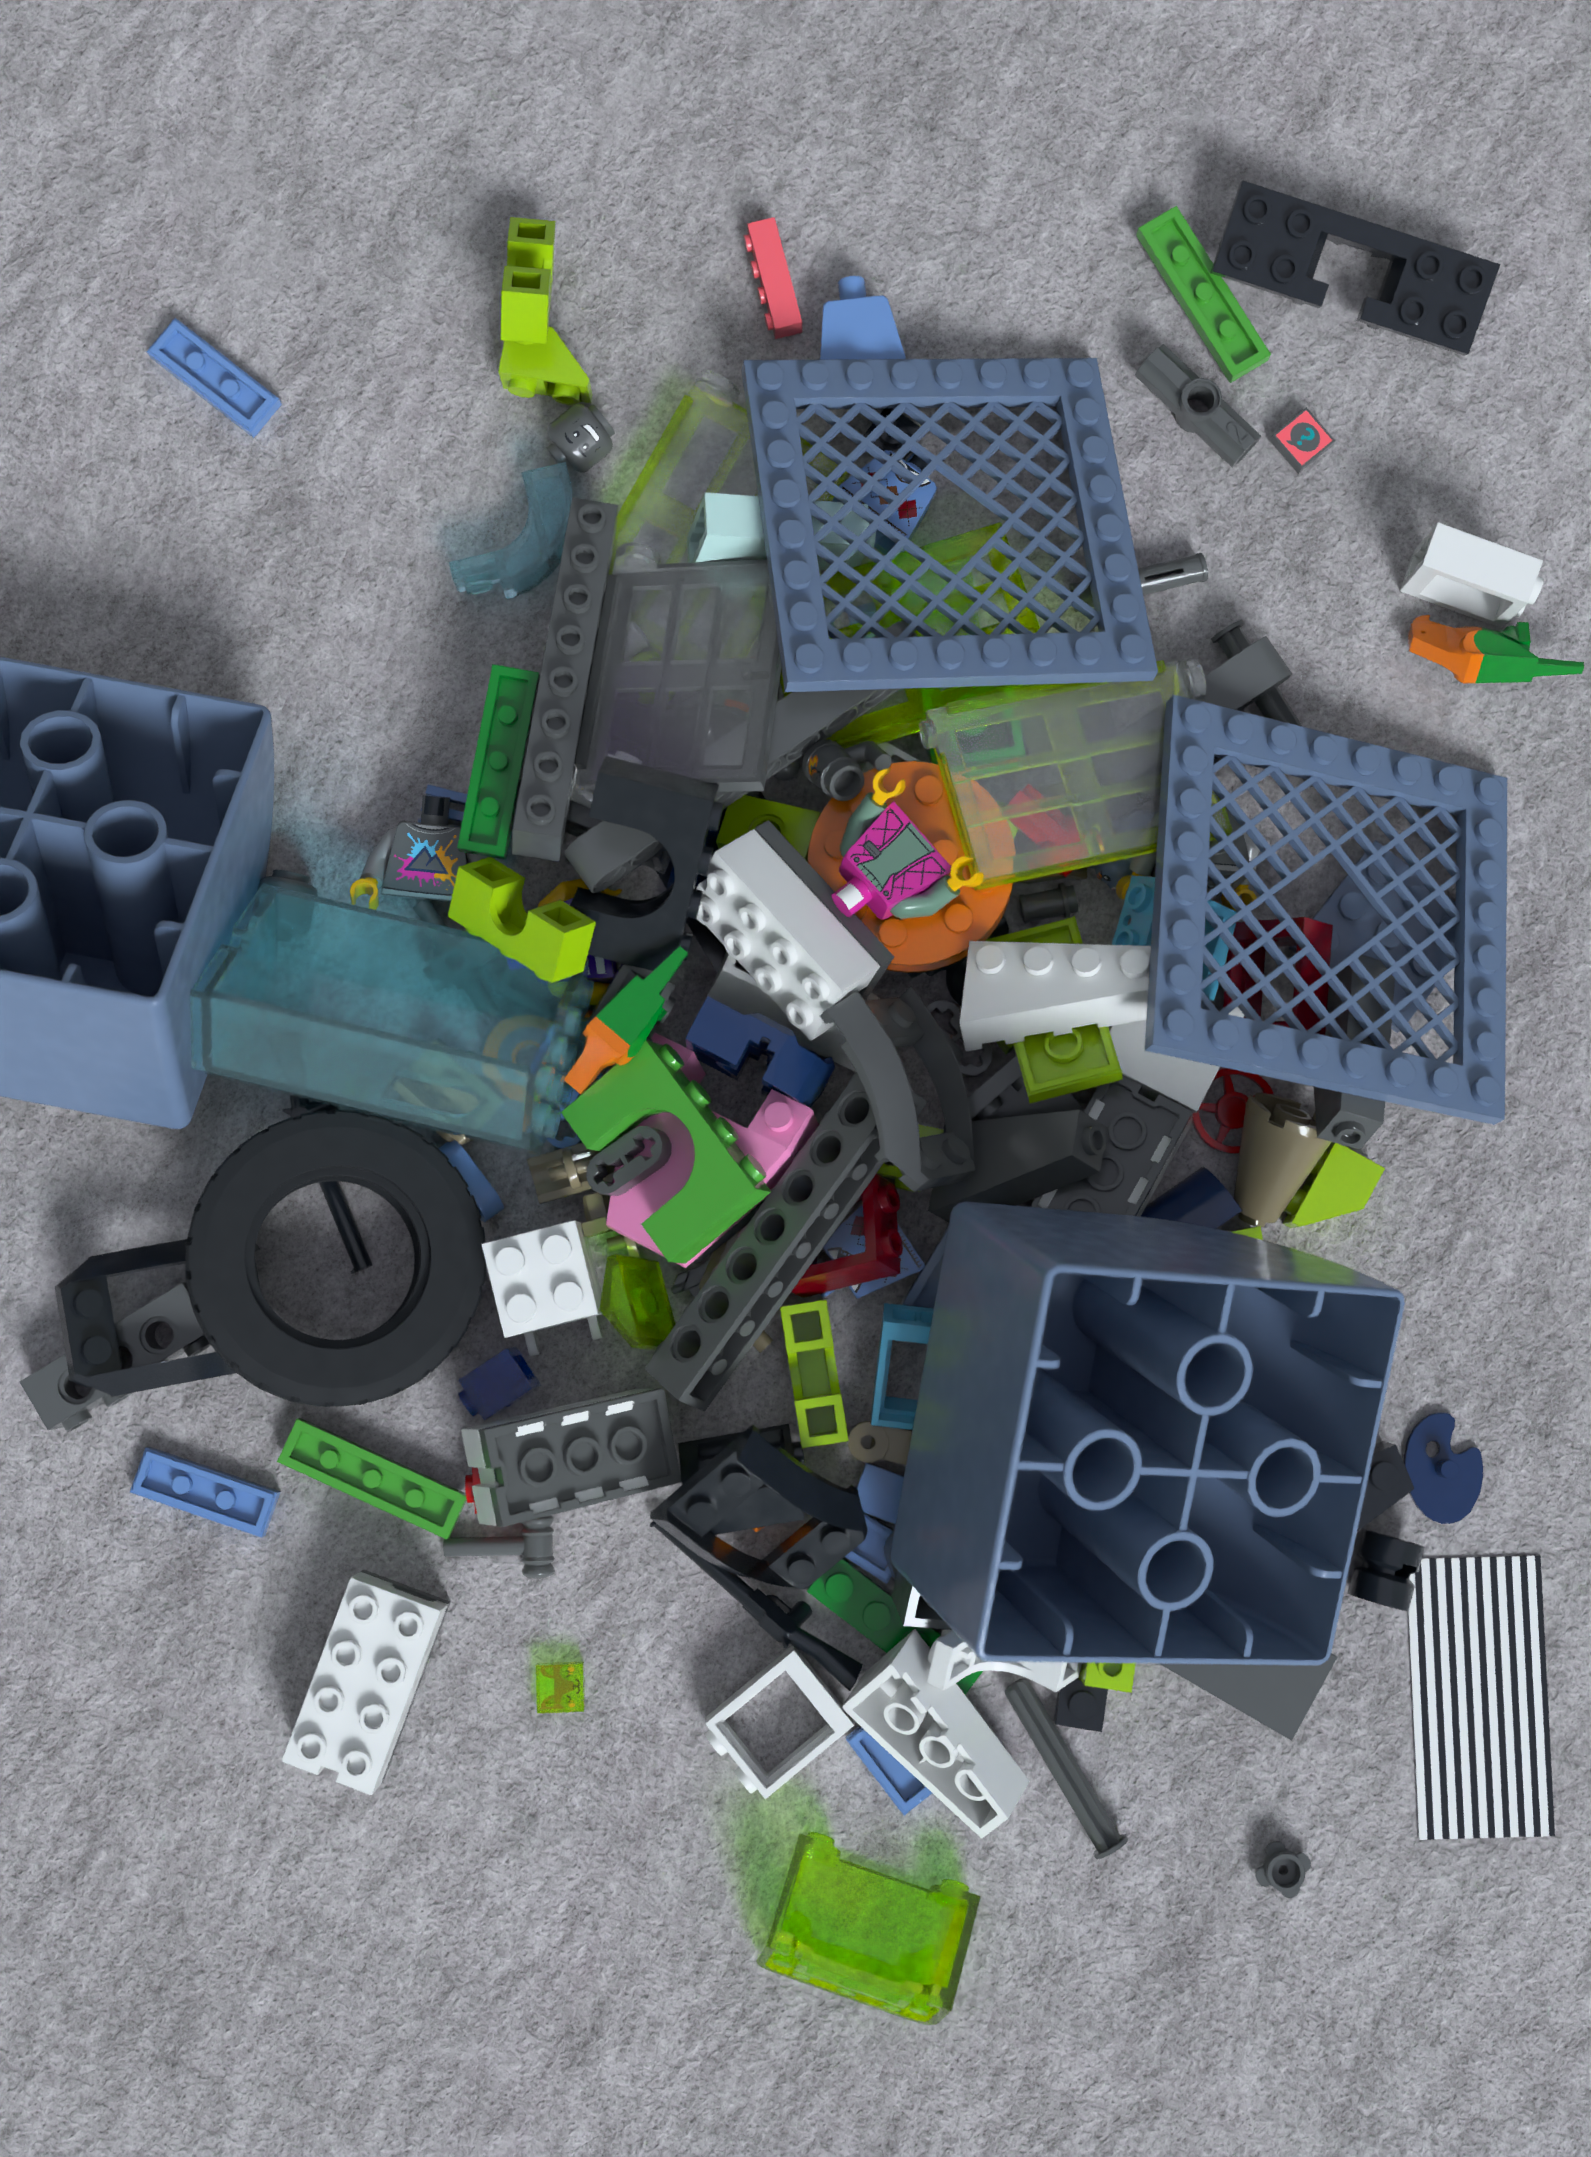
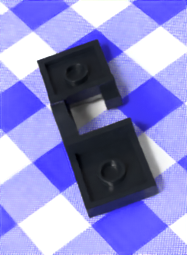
M1244 180L1240 182L1210 272L1211 274L1293 300L1292 303L1298 305L1306 304L1320 308L1322 307L1329 284L1315 280L1313 277L1325 241L1329 240L1337 246L1345 244L1359 250L1372 253L1371 257L1388 259L1390 262L1377 299L1364 298L1357 321L1368 324L1367 327L1375 330L1379 328L1460 355L1465 356L1469 354L1500 264Z

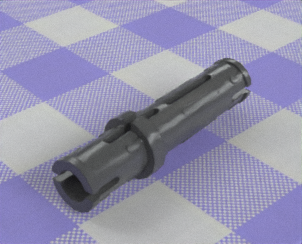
M1202 553L1138 568L1143 595L1208 580L1207 563ZM1172 573H1177V574H1175V575H1170V576H1166V577H1162V578H1158V579H1153V580L1145 581V580H1147V579H1151V578H1155V577H1160V576H1164V575H1168V574H1172ZM1081 582L1070 583L1069 591L1073 592ZM1089 585L1079 598L1089 606L1094 607Z

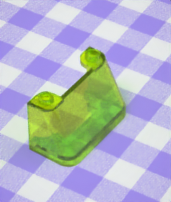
M808 1832L806 1836L800 1833L796 1838L756 1963L773 1973L901 2018L926 2025L938 2024L952 2011L981 1896L970 1893V1888L966 1884L952 1879H943L941 1884H934L929 1889L840 1859L841 1852L834 1847L835 1841L827 1835Z

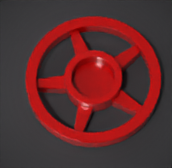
M1225 1068L1218 1070L1214 1078L1216 1080L1223 1076L1224 1095L1216 1103H1201L1198 1111L1192 1115V1124L1198 1136L1211 1148L1223 1153L1239 1154L1240 1146L1222 1144L1230 1129L1243 1128L1245 1106L1248 1100L1245 1094L1235 1092L1230 1075H1238L1250 1079L1263 1091L1261 1093L1274 1095V1092L1269 1084L1257 1074ZM1199 1110L1215 1114L1216 1120L1220 1124L1215 1140L1205 1131L1200 1120Z

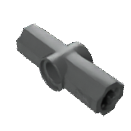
M1164 344L1157 347L1136 371L1135 377L1174 412L1175 420L1180 428L1186 432L1196 433L1232 468L1260 440L1261 435L1222 399L1221 390L1217 384L1209 379L1199 378ZM1193 399L1200 400L1205 403L1208 411L1196 412L1191 409L1188 401Z

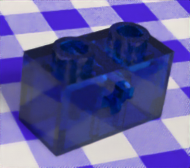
M511 1347L504 1349L459 1379L458 1381L463 1390L458 1395L465 1408L473 1417L479 1414L483 1420L495 1417L542 1385L518 1348Z

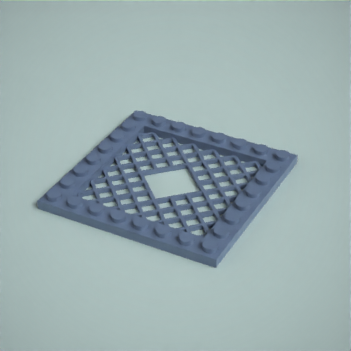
M1097 358L743 361L741 370L785 692L1154 680L1158 668ZM1005 407L1027 408L1017 417ZM1049 407H1056L1057 413ZM878 408H895L886 418L873 410ZM917 408L939 409L929 418ZM962 408L982 409L973 417ZM796 409H805L797 417ZM828 409L850 410L840 419ZM991 411L1010 424L1000 436L981 423ZM1035 411L1054 424L1044 435L1025 423ZM903 412L922 425L911 437L893 424ZM947 412L966 425L956 436H953L937 424ZM814 413L833 426L822 438L803 425ZM858 413H861L877 425L866 438L848 425ZM1060 429L1064 451L1050 441ZM1016 430L1035 443L1025 455L1006 442ZM929 431L947 444L937 456L918 443ZM972 431H975L991 443L981 456L963 443V440ZM839 432L858 445L847 457L828 444ZM884 432L902 444V447L892 457L873 444ZM800 437L812 445L804 455L802 454ZM998 449L1017 463L1007 474H1004L988 462ZM1042 449L1061 462L1051 474L1032 461ZM954 450L973 463L963 475H960L943 462ZM865 451L883 464L872 477L854 464ZM909 451L928 464L917 476L899 463ZM819 452H822L838 464L827 477L808 464ZM1067 468L1072 490L1057 480ZM979 469L998 482L988 494L969 481ZM1023 469H1026L1042 481L1041 485L1032 494L1013 480ZM890 470L909 483L898 496L879 483ZM935 470L1005 521L956 575L885 522ZM845 471L864 484L853 497L834 484ZM806 476L818 484L817 488L809 496ZM1049 487L1068 501L1058 513L1039 500ZM1005 488L1024 501L1013 514L994 500ZM871 490L889 503L879 516L860 503ZM825 491L844 504L833 517L814 504ZM1030 507L1050 521L1039 533L1020 519ZM1074 507L1076 509L1079 529L1065 519V516ZM851 510L870 523L859 536L840 523ZM811 515L824 524L815 535ZM1056 526L1076 540L1066 552H1063L1046 539ZM1012 527L1031 541L1021 553L1001 540ZM877 530L896 543L885 556L866 543ZM831 531L851 544L839 557L820 544ZM1081 546L1083 547L1086 568L1071 558ZM993 547L1012 561L1001 574L982 560ZM1037 547H1040L1057 560L1046 573L1027 559ZM903 549L922 563L911 576L891 562ZM857 550L876 563L865 577L846 564ZM817 555L830 564L821 576ZM1063 566L1083 580L1073 592L1053 579ZM1018 567L1038 580L1028 593L1008 580ZM974 568L993 581L983 594H980L963 581ZM928 569L948 582L937 596L917 582ZM883 570L902 583L891 597L872 583ZM837 571L856 584L845 598L825 584ZM1089 585L1094 609L1079 598ZM1045 586L1064 600L1054 613L1034 599ZM1000 587L1019 601L1009 614L989 600ZM955 588L974 602L963 616L944 602L945 598ZM909 589L929 603L917 617L898 603ZM863 591L883 604L871 618L852 604ZM823 596L836 605L827 617ZM1070 606L1091 620L1081 632L1076 631L1060 619ZM1026 607L1046 621L1036 633H1032L1015 620ZM981 608L1001 622L990 635L969 621ZM935 609L955 623L944 636H941L924 623ZM890 610L909 624L898 637H895L878 624ZM843 612H846L863 625L852 638H848L831 625ZM1053 626L1055 629H1057V630H1058L1059 632H1061V633H1047V632H1048V631L1050 630V628ZM1098 626V632H1092ZM1006 628H1009L1015 634L1002 633L1006 630ZM961 629L969 634L956 636ZM916 630L923 635L921 637H910ZM869 632H872V633H873L874 635H876L878 638H864V637H865Z
M1173 695L1166 702L1145 1051L1493 1125L1505 1120L1508 778ZM1214 757L1222 758L1214 764ZM1227 764L1243 783L1242 786L1232 793L1227 791L1214 774ZM1242 764L1263 768L1264 770L1252 778ZM1284 774L1307 780L1294 788ZM1269 775L1272 776L1286 794L1274 804L1257 785V783ZM1326 784L1349 790L1336 798ZM1311 785L1328 804L1316 814L1300 795L1301 792ZM1213 790L1220 801L1211 807ZM1247 790L1264 810L1251 820L1235 801L1237 797ZM1353 795L1370 815L1359 824L1353 820L1342 805L1343 802ZM1369 795L1390 799V801L1378 808ZM1289 801L1293 803L1306 820L1294 830L1278 811L1280 807ZM1395 805L1411 824L1401 834H1398L1383 815ZM1410 805L1431 809V811L1420 819ZM1225 806L1241 826L1229 836L1226 835L1212 817L1213 814ZM1331 811L1335 813L1348 830L1337 840L1333 838L1320 821L1321 818ZM1436 815L1452 834L1442 844L1437 841L1425 825L1426 822ZM1451 815L1457 816V823ZM1266 817L1271 819L1284 836L1272 846L1269 845L1255 827ZM1373 821L1390 840L1379 850L1375 848L1362 831L1363 828ZM1310 826L1326 846L1325 849L1315 856L1311 854L1298 837L1299 834ZM1414 831L1418 833L1431 850L1421 860L1416 857L1404 841ZM1210 832L1218 841V844L1209 849ZM1245 832L1261 851V854L1249 863L1233 844V841ZM1351 837L1356 840L1368 856L1358 866L1354 865L1340 847ZM1455 841L1456 864L1445 851ZM1288 842L1304 862L1302 866L1292 873L1276 854V851ZM1393 847L1397 849L1410 866L1409 869L1399 876L1382 857ZM1222 849L1225 850L1239 868L1238 871L1227 879L1223 877L1209 859ZM1330 853H1332L1388 925L1332 969L1274 896L1275 893ZM1434 857L1440 861L1451 875V878L1441 886L1438 885L1424 867ZM1265 859L1268 860L1282 878L1280 882L1268 889L1253 869ZM1371 863H1374L1389 882L1377 893L1361 874V871ZM1414 872L1430 891V894L1420 902L1415 899L1403 883ZM1208 875L1216 884V887L1207 892ZM1243 875L1260 895L1247 906L1230 886ZM1454 883H1456L1455 905L1444 892ZM1392 889L1396 891L1409 908L1398 919L1381 899ZM1220 892H1222L1237 912L1224 923L1207 902ZM1434 899L1437 900L1451 918L1440 928L1436 926L1423 909L1424 906ZM1263 902L1267 904L1281 922L1268 933L1251 913L1252 910ZM1413 915L1430 935L1418 945L1401 925ZM1206 918L1214 930L1204 937ZM1241 918L1258 939L1245 950L1228 929ZM1454 925L1455 949L1443 935ZM1284 928L1301 948L1290 959L1285 957L1272 940V937ZM1392 931L1408 951L1398 961L1392 958L1380 942L1381 939ZM1218 935L1235 956L1222 967L1205 947L1207 943ZM1434 941L1450 960L1439 971L1436 970L1422 952L1423 949ZM1262 945L1279 966L1266 977L1249 957L1252 952ZM1370 948L1387 968L1376 978L1371 976L1358 959L1359 956ZM1305 955L1322 975L1310 986L1306 984L1292 966ZM1412 958H1414L1429 978L1417 988L1400 968ZM1239 962L1256 983L1243 994L1226 974L1228 970ZM1204 963L1212 974L1202 981ZM1348 965L1365 985L1353 996L1336 976L1338 972ZM1453 968L1454 991L1443 978ZM1282 972H1284L1300 993L1287 1004L1270 984ZM1390 975L1395 978L1407 994L1396 1005L1392 1003L1378 985ZM1216 979L1233 1000L1221 1011L1216 1009L1202 991ZM1325 982L1330 985L1343 1002L1331 1013L1327 1011L1313 993ZM1433 984L1450 1004L1439 1014L1435 1013L1421 995ZM1260 989L1277 1010L1264 1021H1262L1247 1001L1249 997ZM1369 991L1386 1012L1374 1022L1369 1019L1357 1003ZM1303 999H1305L1320 1019L1308 1031L1290 1010ZM1411 1001L1428 1021L1416 1032L1399 1012ZM1238 1007L1246 1018L1229 1015L1228 1013ZM1346 1009L1351 1012L1364 1029L1351 1040L1334 1020ZM1454 1011V1032L1452 1035L1442 1020ZM1282 1016L1290 1028L1272 1023ZM1390 1018L1406 1038L1394 1050L1377 1029ZM1326 1026L1333 1037L1316 1033ZM1432 1028H1434L1449 1048L1437 1059L1420 1039ZM1367 1036H1369L1376 1046L1366 1045L1360 1042ZM1412 1045L1419 1056L1403 1053V1051ZM1453 1055V1063L1445 1062Z

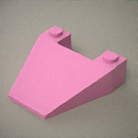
M654 1033L651 1038L652 1042L661 1045L669 1044L682 1058L684 1066L680 1069L690 1082L695 1080L700 1084L705 1076V1072L695 1053L676 1042ZM774 1090L770 1091L748 1128L713 1112L717 1119L719 1117L724 1118L734 1128L739 1136L735 1143L745 1156L750 1154L763 1167L767 1175L763 1181L770 1190L776 1186L793 1162L796 1153L804 1147L819 1126L811 1108ZM669 1112L653 1115L637 1126H649L665 1132L672 1145L671 1156L668 1162L626 1193L619 1196H610L606 1220L608 1228L663 1257L664 1255L641 1224L685 1186L692 1173L695 1159L694 1144L689 1130L678 1117ZM644 1139L645 1149L634 1158L640 1155L651 1158L653 1155L650 1148L655 1144V1141ZM624 1164L619 1167H615L614 1172L623 1167ZM761 1200L757 1205H755L751 1210H749L745 1215H743L739 1220H737L733 1225H731L727 1230H725L721 1235H719L715 1240H713L708 1246H706L702 1251H700L686 1264H676L684 1268H687L693 1261H695L701 1254H703L709 1247H711L717 1240H719L725 1233H727L733 1226H735L741 1219H743L748 1213H750L763 1200Z

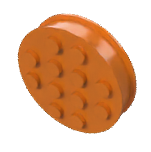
M918 761L891 763L889 767L891 770L884 777L883 786L887 791L892 792L899 781L904 779L906 787L900 795L888 798L885 801L887 807L895 802L951 867L953 862L960 857L974 858V861L967 864L963 869V877L966 881L978 872L984 873V879L980 885L976 887L962 886L960 894L932 916L900 919L892 915L887 919L881 920L867 904L855 912L856 916L894 956L886 970L904 973L927 972L947 967L968 956L969 941H986L994 932L1010 900L1015 872V852L1012 836L1002 812L993 799L978 784L965 775L942 765ZM876 768L863 773L864 785L856 797L848 801L831 798L821 812L813 829L807 862L834 892L847 883L841 876L839 867L843 859L840 852V844L848 820L865 796L870 792H875L873 779L879 772Z

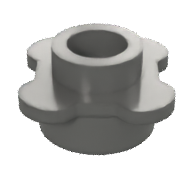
M1273 1841L1266 1847L1267 1857L1263 1866L1256 1869V1880L1261 1886L1267 1887L1271 1885L1280 1891L1284 1897L1293 1898L1299 1894L1300 1886L1305 1879V1872L1309 1871L1311 1867L1310 1859L1303 1852L1295 1854L1287 1850L1282 1842ZM1281 1865L1287 1866V1871L1284 1874L1279 1872Z

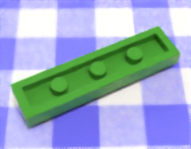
M1178 207L1171 208L1139 227L1136 234L1138 240L1229 383L1266 363L1271 353L1223 278L1210 273L1213 262Z
M302 1418L296 1419L277 1460L278 1463L444 1539L450 1538L467 1501L466 1493Z

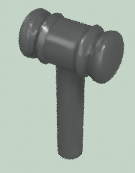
M552 1515L521 1522L524 1526L521 1530L523 1536L444 1539L443 1553L445 1557L523 1555L521 1560L525 1565L523 1566L522 1574L533 1579L546 1578L555 1572L552 1565L555 1559L553 1556L552 1535L554 1529L551 1528L554 1518Z

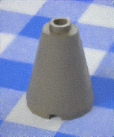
M1256 1093L1255 1097L1250 1094L1246 1102L1234 1190V1200L1242 1209L1238 1215L1239 1219L1250 1225L1264 1227L1266 1222L1275 1223L1331 1144V1141L1317 1138L1315 1112L1313 1117H1311L1308 1113L1300 1110L1301 1103L1267 1093Z

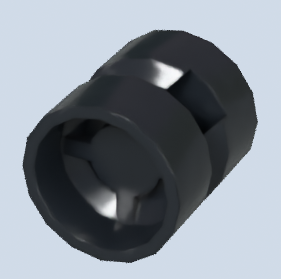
M1364 1529L1358 1551V1556L1363 1560V1564L1354 1568L1348 1594L1387 1607L1409 1611L1415 1588L1409 1577L1410 1574L1419 1572L1425 1547Z

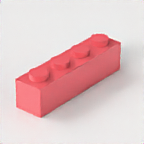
M775 217L747 223L748 234L744 235V242L747 252L753 253L754 261H750L754 279L759 278L761 287L757 288L760 303L767 306L768 313L764 314L768 331L773 330L775 340L802 333V319Z

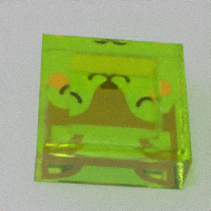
M584 1662L537 1663V1713L585 1711Z

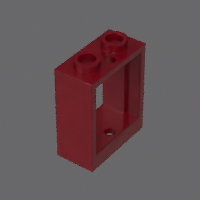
M1307 917L1292 918L1330 967L1333 925ZM1278 919L1258 920L1267 933L1281 923ZM1244 921L1236 922L1233 936L1245 950L1258 939ZM1285 928L1272 937V940L1278 947L1297 946L1296 953L1301 950ZM1262 945L1252 952L1249 957L1264 975L1266 949ZM1230 949L1227 953V962L1235 957ZM1306 955L1295 963L1296 971L1308 986L1322 977ZM1240 962L1226 972L1242 994L1256 984ZM1327 982L1313 992L1326 1009L1329 989ZM1295 986L1293 991V998L1300 994L1298 990L1295 988ZM1261 989L1247 999L1260 1018L1263 995ZM1225 990L1223 1008L1233 1002ZM1305 999L1292 1008V1012L1307 1031L1320 1021ZM1275 1021L1272 1023L1290 1028L1286 1021ZM1324 1026L1316 1034L1325 1035L1326 1026Z
M876 1174L856 1201L863 1200L866 1251L818 1264L816 1257L791 1291L792 1293L804 1298L901 1274L900 1256L903 1252V1243L898 1233L897 1224L900 1198L893 1183Z

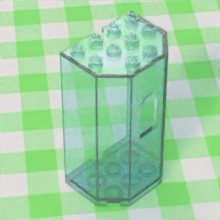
M262 884L234 925L229 946L222 944L190 991L192 1069L205 1072L209 1076L540 1155L547 1137L554 1139L557 1134L561 1119L560 1108L565 1109L571 1102L573 1088L564 1080L575 1064L578 1045L585 1044V1042L578 1039V1036L589 1019L588 1017H583L584 1008L587 1009L589 1007L594 989V981L587 980L589 960H586L583 972L551 983L538 978L534 971L515 959L504 956L498 948L467 931Z

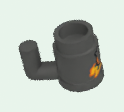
M828 739L813 744L806 751L802 761V769L805 776L826 795L840 801H848L856 797L864 785V775L859 763L868 761L880 771L888 769L891 766L892 759L872 741H865L844 749L836 741Z

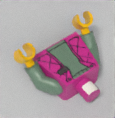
M891 768L880 770L873 779L875 792L868 793L851 815L840 844V852L843 859L839 872L847 883L832 894V899L836 907L847 917L852 916L866 904L881 920L887 919L892 915L900 919L932 916L957 897L962 886L976 887L984 879V873L978 872L966 881L963 877V869L967 864L972 863L974 858L960 857L953 862L951 867L895 802L887 807L885 801L888 798L900 795L906 787L905 780L902 779L892 792L884 788L883 779L890 772Z

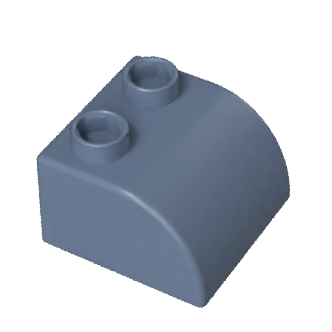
M0 656V1097L171 1129H182L191 1122L248 961L257 922L253 917V910L260 879L266 877L274 802V742L272 718L268 708L260 704Z
M977 1202L958 1203L953 1207L950 1215L890 1553L893 1566L975 1655L984 1661L1321 1665L1329 1659L1333 1647L1405 1305L1404 1295L1398 1289L1380 1280L1327 1259L1265 1240L1219 1229L1130 1215Z

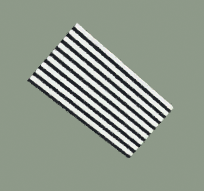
M1541 1555L1424 1558L1421 1560L1419 1572L1410 1574L1409 1577L1415 1588L1408 1611L1419 1840L1555 1836Z

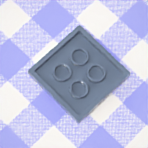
M1377 840L1372 842L1377 850L1383 847ZM1391 851L1382 855L1397 876L1410 868L1409 865ZM1364 852L1354 865L1358 866L1368 858L1367 854ZM1371 863L1361 871V874L1376 893L1389 884L1374 863ZM1415 872L1403 881L1404 885L1418 902L1430 894V891ZM1348 874L1312 918L1333 925L1331 969L1388 926ZM1394 889L1381 897L1397 919L1409 910ZM1436 899L1423 907L1438 928L1451 919ZM1414 915L1401 924L1417 945L1430 936ZM1454 925L1443 935L1455 949ZM1393 931L1380 940L1381 944L1395 961H1398L1408 953ZM1435 941L1422 950L1437 971L1450 962ZM1290 946L1289 949L1296 954L1297 946ZM1371 948L1362 954L1380 960ZM1414 958L1400 967L1416 988L1429 979ZM1396 980L1394 1005L1407 996ZM1434 984L1421 994L1425 1000L1434 990ZM1411 1001L1399 1012L1408 1022L1418 1008ZM1392 1021L1391 1029L1396 1033L1400 1032Z

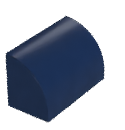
M1201 1167L1149 1203L1141 1217L1170 1220L1217 1229L1241 1212L1242 1209L1223 1184L1208 1169Z

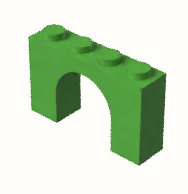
M645 1040L639 1052L630 1062L625 1065L616 1064L561 1113L585 1147L599 1152L637 1127L645 1119L656 1114L672 1113L685 1124L692 1137L695 1150L692 1173L685 1186L641 1225L668 1262L686 1264L770 1194L771 1190L763 1181L767 1175L760 1163L750 1154L745 1156L735 1143L739 1136L734 1128L724 1118L719 1117L717 1119L708 1107V1104L711 1103V1098L705 1089L695 1080L690 1082L680 1068L684 1066V1062L679 1054L667 1043L661 1045Z

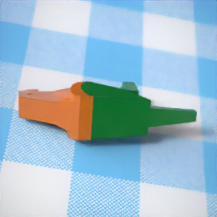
M1422 615L1413 620L1408 634L1409 652L1444 666L1463 684L1532 682L1533 677L1582 674L1584 670V662L1538 658L1529 651L1531 642L1529 622H1517L1516 626H1507L1502 631H1496L1478 626L1450 627L1430 621V615Z
M681 946L644 980L636 975L586 1025L582 1032L586 1038L583 1053L564 1078V1081L580 1095L585 1092L603 1069L615 1064L625 1065L630 1062L641 1049L657 1020L661 1021L667 1014V1011L663 1008L665 998L660 993L689 954Z

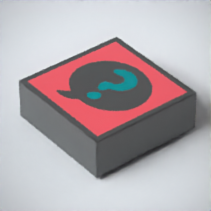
M1307 407L1276 431L1269 440L1298 474L1335 443V439Z

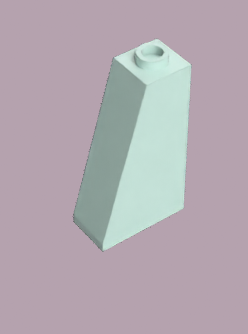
M705 492L687 536L688 563L767 560L758 496ZM818 500L814 502V504L832 517L844 506L842 502ZM852 510L840 522L857 536L870 525V523ZM811 515L815 535L824 524ZM833 531L820 542L821 545L837 557L851 545ZM876 532L866 541L873 548ZM857 550L846 564L852 568H859L865 555ZM817 555L819 570H826L830 564Z

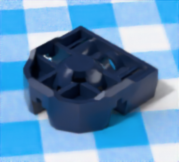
M709 996L705 999L685 1037L687 1048L695 1053L698 1061L736 1081L749 1058L759 1061L762 1054L768 1057L766 1060L768 1068L762 1077L763 1087L761 1094L768 1096L770 1091L774 1090L809 1108L822 1095L835 1069L832 1057L822 1060L800 1046L793 1030L761 1013L743 1015Z

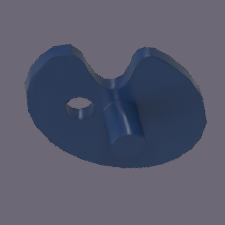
M1438 1412L1424 1417L1413 1428L1407 1440L1404 1464L1415 1488L1409 1493L1415 1506L1430 1520L1441 1524H1452L1461 1521L1471 1512L1480 1495L1483 1481V1461L1481 1452L1476 1447H1469L1458 1454L1453 1453L1450 1442L1455 1428V1418L1448 1413ZM1430 1441H1435L1438 1446V1451L1433 1457H1429L1426 1453V1446Z

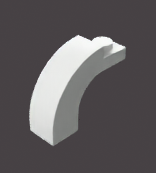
M942 1629L941 1636L935 1640L928 1655L931 1667L927 1683L944 1691L971 1673L997 1670L1026 1677L1054 1692H1058L1079 1677L1082 1663L984 1661L977 1657L953 1630Z

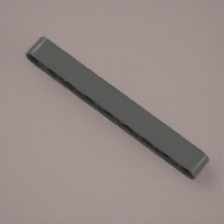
M900 620L886 628V630L895 637H898L909 624L904 620ZM914 632L910 637H919V636H918V634H917L916 632ZM899 689L792 692L776 703L766 780L804 755L813 744L826 740ZM748 723L706 751L704 768L742 767ZM692 761L681 768H691ZM750 791L717 792L716 802L724 803L723 809H725ZM602 821L574 840L567 847L564 855L592 893H599L665 850V847L657 839L644 831Z

